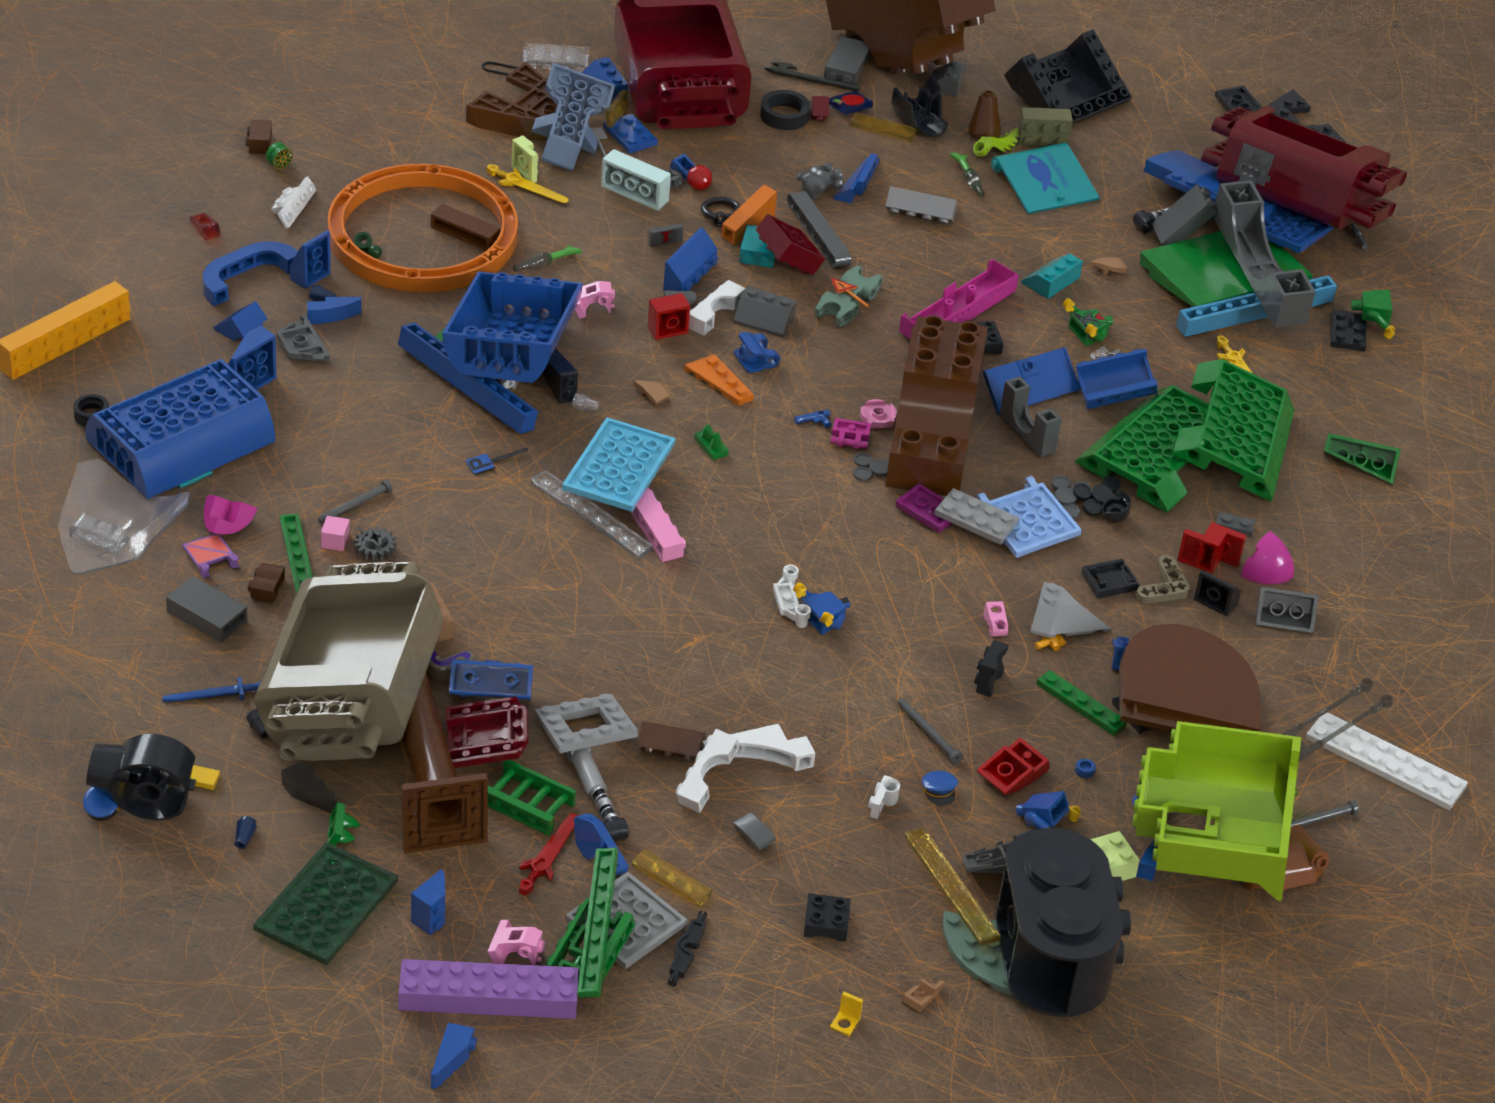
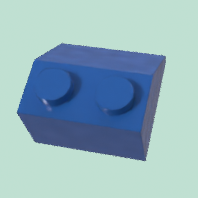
M254 301L237 310L213 328L233 341L239 338L243 340L249 331L260 325L263 327L262 323L267 320V317L258 303Z
M439 870L411 893V922L429 935L441 929L445 923V876L443 870Z

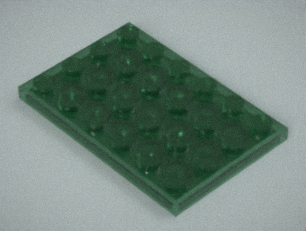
M325 842L253 924V930L318 962L328 965L398 882V875Z

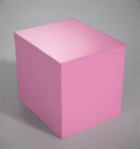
M327 516L321 530V548L344 551L350 536V519Z

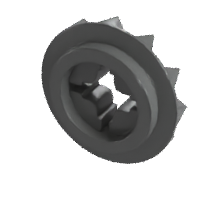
M671 168L670 170L663 169L671 173L670 188L678 187L683 183L682 173L677 170L673 171Z

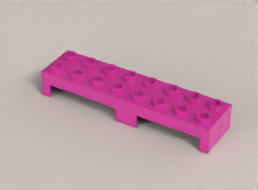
M992 259L988 262L985 272L957 289V282L951 284L944 289L943 298L916 315L908 318L907 312L903 314L900 320L899 332L911 339L912 329L916 325L917 316L936 315L943 320L959 323L970 321L1017 290L1019 275Z

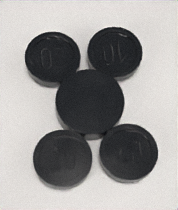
M1113 476L1104 477L1102 485H1096L1092 491L1088 485L1078 483L1073 488L1075 497L1080 500H1086L1083 509L1091 516L1099 515L1103 503L1108 499L1125 498L1127 503L1131 502L1130 497L1126 493L1118 491L1120 482Z

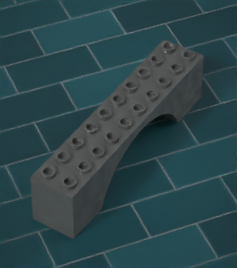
M1252 180L1220 184L1215 201L1216 205L1214 206L1217 213L1213 218L1274 328L1307 324L1316 291L1303 269L1283 271L1275 261L1265 229L1264 201Z

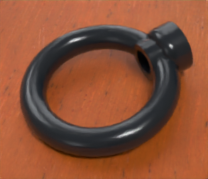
M712 197L702 203L701 212L705 217L712 219L715 226L722 227V223L741 205L736 200L728 197ZM723 203L731 205L735 210L729 214H725L722 211L715 214L710 212L708 207L712 204Z

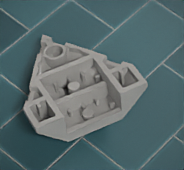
M1048 582L1043 583L1030 633L1053 638L1056 637V634L1073 636L1093 634L1097 630L1111 632L1109 626L1088 611L1062 586Z

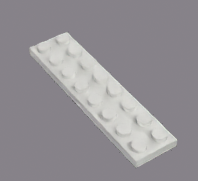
M1326 711L1322 713L1306 734V740L1449 811L1468 784L1467 781Z

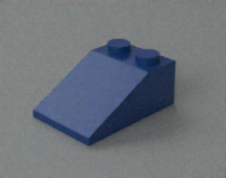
M328 230L303 244L290 265V280L304 289L331 274L330 231Z

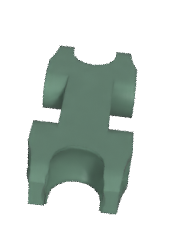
M856 265L849 269L841 277L840 281L857 286L856 289L849 291L860 299L864 298L871 301L876 297L882 286L883 276L876 274L870 278L863 277V267ZM827 291L821 296L815 308V316L822 318L827 314L836 315L835 325L842 327L855 318L859 311V302L846 292L839 294L836 292L834 294Z

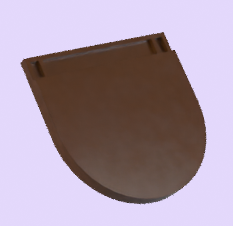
M1179 624L1152 626L1142 630L1130 640L1121 657L1119 668L1120 721L1166 732H1172V729H1176L1177 721L1260 732V698L1256 677L1246 660L1228 643L1201 629Z

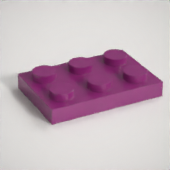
M920 483L896 500L895 507L938 533L952 524L935 515V509L944 498Z

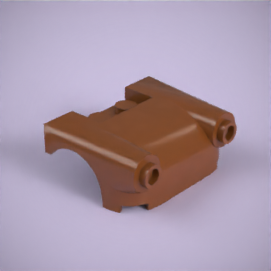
M1300 824L1291 826L1283 890L1317 882V878L1323 876V869L1329 863V855ZM1244 882V887L1249 891H1252L1253 888L1264 889L1258 883Z

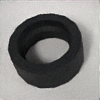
M87 394L79 397L73 404L75 421L79 425L86 427L89 417L94 413L89 414L82 411L88 408L104 410L109 407V402L105 397L96 394Z

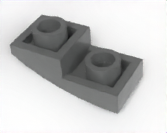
M750 812L733 822L735 829L745 835L748 843L758 850L764 849L776 841L772 832Z

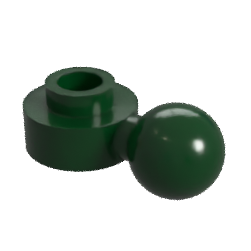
M359 232L356 234L354 242L359 249L368 250V254L373 258L381 256V247L372 245V238L369 233Z

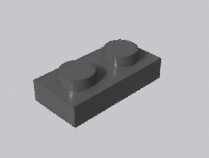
M1219 512L1216 524L1252 538L1256 520Z

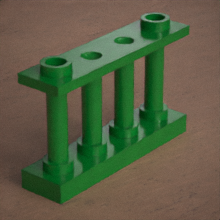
M511 760L503 761L502 777L493 787L488 786L489 808L548 836L554 830V815L563 804L571 807L575 806L576 790ZM510 779L520 782L511 795L500 791ZM530 787L538 791L531 801L527 804L518 800L524 791ZM546 795L556 799L546 812L536 808Z

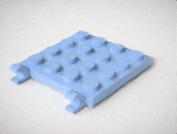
M1033 476L1025 478V481L1028 483L1024 485L1025 489L989 501L985 493L977 494L979 500L1019 517V523L1004 540V544L1016 558L1081 535L1082 529L1044 483L1037 484Z

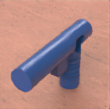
M827 409L796 416L794 421L798 424L813 420L814 423L822 422L825 428H829L831 422L827 417L830 416V411Z

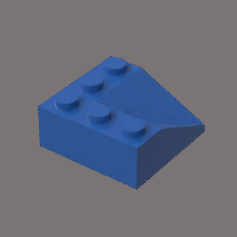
M261 325L246 333L228 363L231 368L256 390L277 378L275 335Z

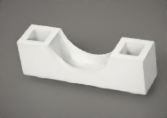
M730 280L720 285L717 290L710 293L705 300L699 302L694 309L690 310L689 329L703 336L714 328V312L722 309H737L745 288Z
M718 729L714 731L713 735L708 736L703 751H699L694 766L688 769L686 779L676 789L678 804L698 813L702 811L710 797L709 788L703 781L706 772L716 765L730 764L739 749L738 738Z

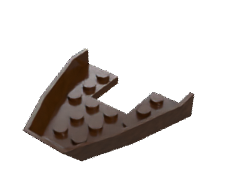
M527 62L506 76V82L527 91L526 94L514 103L485 91L466 105V122L481 129L517 137L525 136L527 139L546 142L548 136L545 137L531 132L535 118L555 113L557 106L545 90L547 79Z

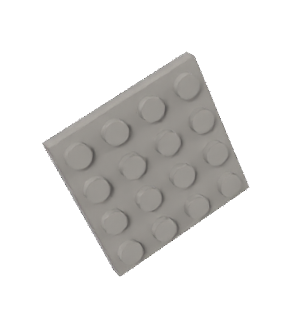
M629 872L615 880L610 918L613 919L618 911L622 912V914L626 911L633 914L635 922L633 931L615 960L621 967L627 969L686 927L688 920ZM578 906L566 914L565 920L568 923L574 920ZM609 928V932H608L609 937H611V935H612V933H613V931H614V930H612V929H610V928Z

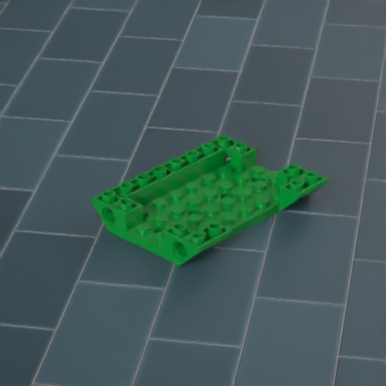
M1224 359L1198 363L1191 388L1206 395L1212 388L1204 421L1199 426L1179 429L1172 454L1204 470L1211 460L1241 474L1239 487L1263 499L1272 501L1295 411L1287 390Z
M1174 385L1159 389L1157 394L1147 397L1075 460V463L1102 478L1116 472L1138 484L1137 497L1168 513L1188 493L1177 474L1188 462L1172 454L1178 431L1182 428L1202 425L1208 403Z

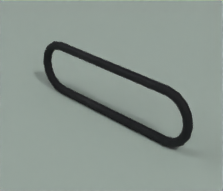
M487 61V62H484V63L482 64V68H483L485 71L493 72V73H498V74H503V75H508V74H510V73H505V72L490 70V69L485 68L484 65H486V64H495V65H500V66L509 67V68H514V69H517V68H518V67H516V66H511V65L502 64V63H497V62H492V61Z

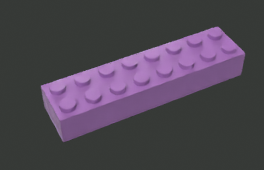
M402 959L398 1010L576 1019L579 968Z

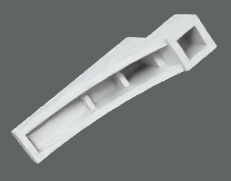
M779 724L730 734L738 738L739 749L734 757L767 760L791 767L794 771L814 767L815 751L807 736L787 740ZM706 740L702 741V751L706 746Z

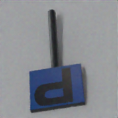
M528 448L491 460L485 453L465 461L473 474L477 475L495 469L493 462L526 452Z

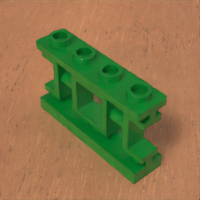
M586 898L584 903L578 906L574 920L568 923L564 937L558 940L556 950L553 955L548 957L546 966L578 967V976L580 975L583 950L579 946L585 937L589 898ZM618 911L613 919L610 918L609 928L614 931L611 937L608 934L602 983L635 927L633 914L625 911L622 914V912ZM568 952L570 956L576 957L574 963L564 960Z

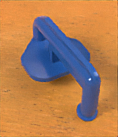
M587 813L574 818L575 842L584 858L588 860L594 858L596 849L599 848L618 849L603 822L594 815ZM619 849L616 876L624 874L628 870V864Z

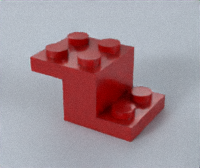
M1211 522L1204 535L1185 529L1177 561L1213 574L1220 561L1238 567L1241 563L1247 535Z

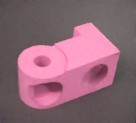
M1003 601L986 602L983 616L989 626L990 636H1007L1008 622ZM997 607L998 612H992L991 608Z

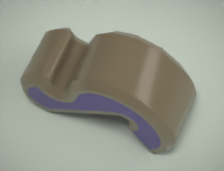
M463 650L441 660L438 654L433 651L426 673L434 680L441 682L450 681L452 659H469L474 661V654L471 651Z

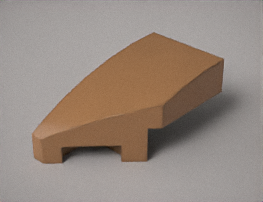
M1115 257L1095 259L1089 264L1092 268H1100L1104 275H1107L1109 270L1125 274L1128 269L1120 258Z

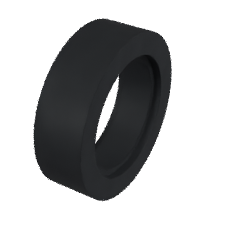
M775 90L767 93L762 98L760 117L765 124L772 128L796 130L805 126L809 121L810 102L804 95L798 92ZM776 106H790L799 110L800 112L795 114H780L773 111L771 108Z

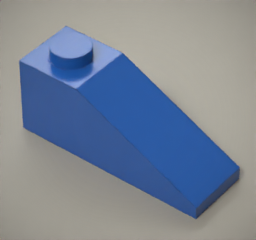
M453 1023L447 1024L431 1073V1089H436L468 1060L471 1050L475 1051L477 1037H474L473 1027Z

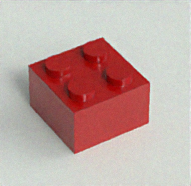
M683 293L649 299L647 328L655 340L688 334L690 304Z

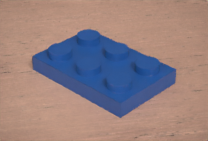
M633 114L611 119L603 124V128L629 154L656 146L658 143V139Z

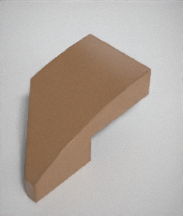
M636 380L633 383L641 396L646 394L654 406L668 400L670 397L669 393L660 383Z
M920 979L918 986L915 985L903 995L902 1002L920 1012L937 996L944 987L945 982L938 980L936 984L929 983L926 979Z

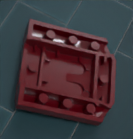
M516 696L446 707L447 746L454 768L518 759L529 743L528 712L526 707L520 704Z

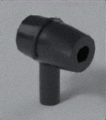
M258 710L250 711L246 716L250 728L262 739L269 737Z

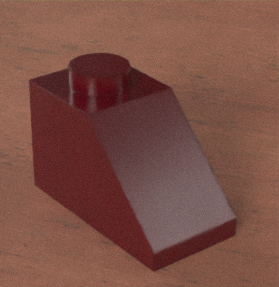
M812 96L809 101L810 117L815 119V121H825L829 117V96Z

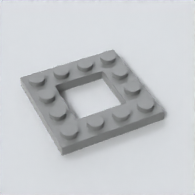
M601 694L598 697L582 698L574 702H562L559 705L543 706L540 709H535L536 719L559 753L638 737V729L612 694ZM600 714L607 725H601L593 729H582L579 732L572 733L565 721Z

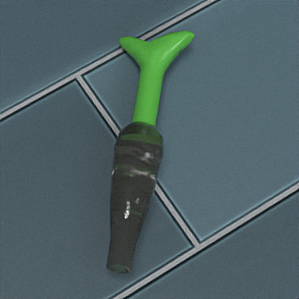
M952 152L950 156L962 166L966 182L975 190L979 197H983L985 193L979 176L967 164V155H959Z
M567 245L565 249L551 254L542 252L522 263L513 265V270L517 272L550 265L552 260L567 255L581 254L582 250Z

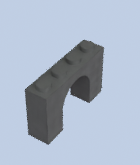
M1020 376L1007 380L1004 384L1000 416L1040 457L1055 453L1061 418L1050 408L1036 413L1035 422H1033L1028 411L1030 386Z

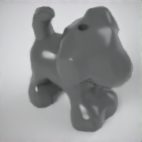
M832 163L813 166L807 172L798 173L796 177L797 180L802 181V189L807 192L811 199H818L819 194L823 193L828 186H832L836 190L843 187L842 171L838 168L830 172V170L834 169Z

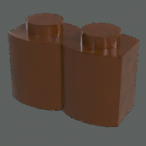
M263 562L259 568L256 567L254 579L250 580L248 584L250 597L274 602L285 580V567Z

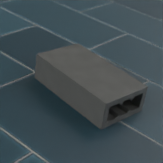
M841 36L825 66L824 78L856 84L871 57V51L867 44L863 41Z
M1196 184L1151 223L1163 246L1186 240L1217 213L1214 207L1216 204L1209 197L1211 194L1205 187L1201 188Z
M194 576L184 581L166 597L167 612L219 642H223L248 621L247 606Z

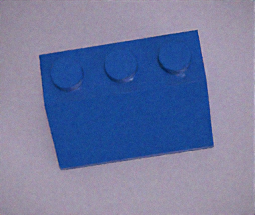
M609 57L594 60L582 72L615 85L611 103L627 100L628 83Z

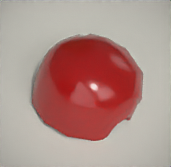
M697 165L689 170L687 181L693 189L704 190L711 185L712 173L704 165Z

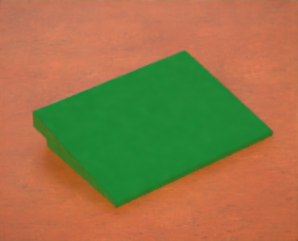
M1221 231L1140 252V265L1149 270V277L1192 307L1255 293ZM1268 241L1273 257L1283 271L1303 269L1308 279L1313 278V274L1283 247Z

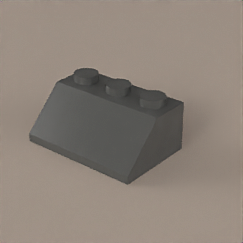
M747 286L740 297L733 323L783 337L795 318L797 300Z
M1261 586L1258 590L1255 625L1313 633L1319 595Z

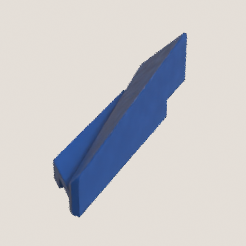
M871 153L836 193L833 199L852 203L856 194L862 196L880 161L878 155Z

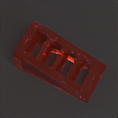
M206 212L189 217L191 223L205 240L221 235L219 224Z

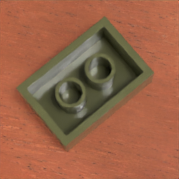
M1022 107L1018 127L1019 146L1046 147L1061 143L1069 145L1072 127L1071 110Z

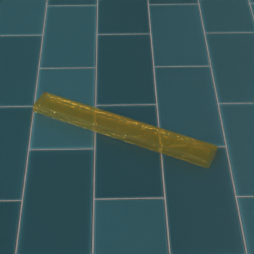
M923 827L906 831V840L980 946L999 942L1001 935L926 829Z

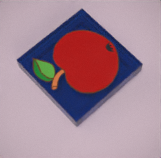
M852 91L829 98V105L848 115L872 108L873 101L857 91Z

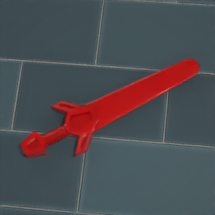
M572 813L566 817L536 858L521 863L519 870L531 869V873L526 879L521 880L519 894L526 896L533 891V883L538 876L546 875L549 881L552 880L553 871L551 865L574 829V818L578 816L577 814Z

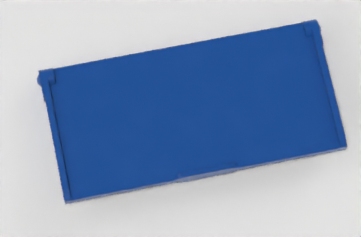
M1065 347L983 371V376L997 415H1000L1005 381L1019 376L1030 386L1028 406L1081 390Z

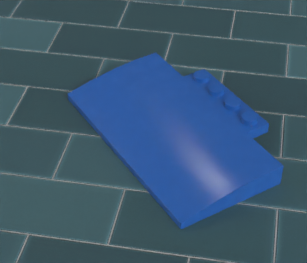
M1180 150L1164 152L1146 159L1144 172L1163 180L1164 183L1185 193L1198 184L1201 188L1205 187L1211 195L1209 197L1215 202L1219 185L1222 184V182L1216 179L1218 167L1203 163L1200 159ZM1263 199L1264 217L1283 208Z

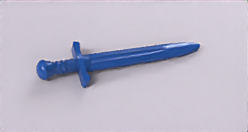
M238 677L237 685L166 695L162 697V701H183L239 694L240 700H244V692L256 691L261 681L243 685L241 677Z

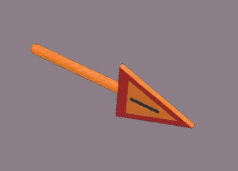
M831 277L837 294L846 292L866 308L869 307L866 302L849 291L856 289L857 286Z

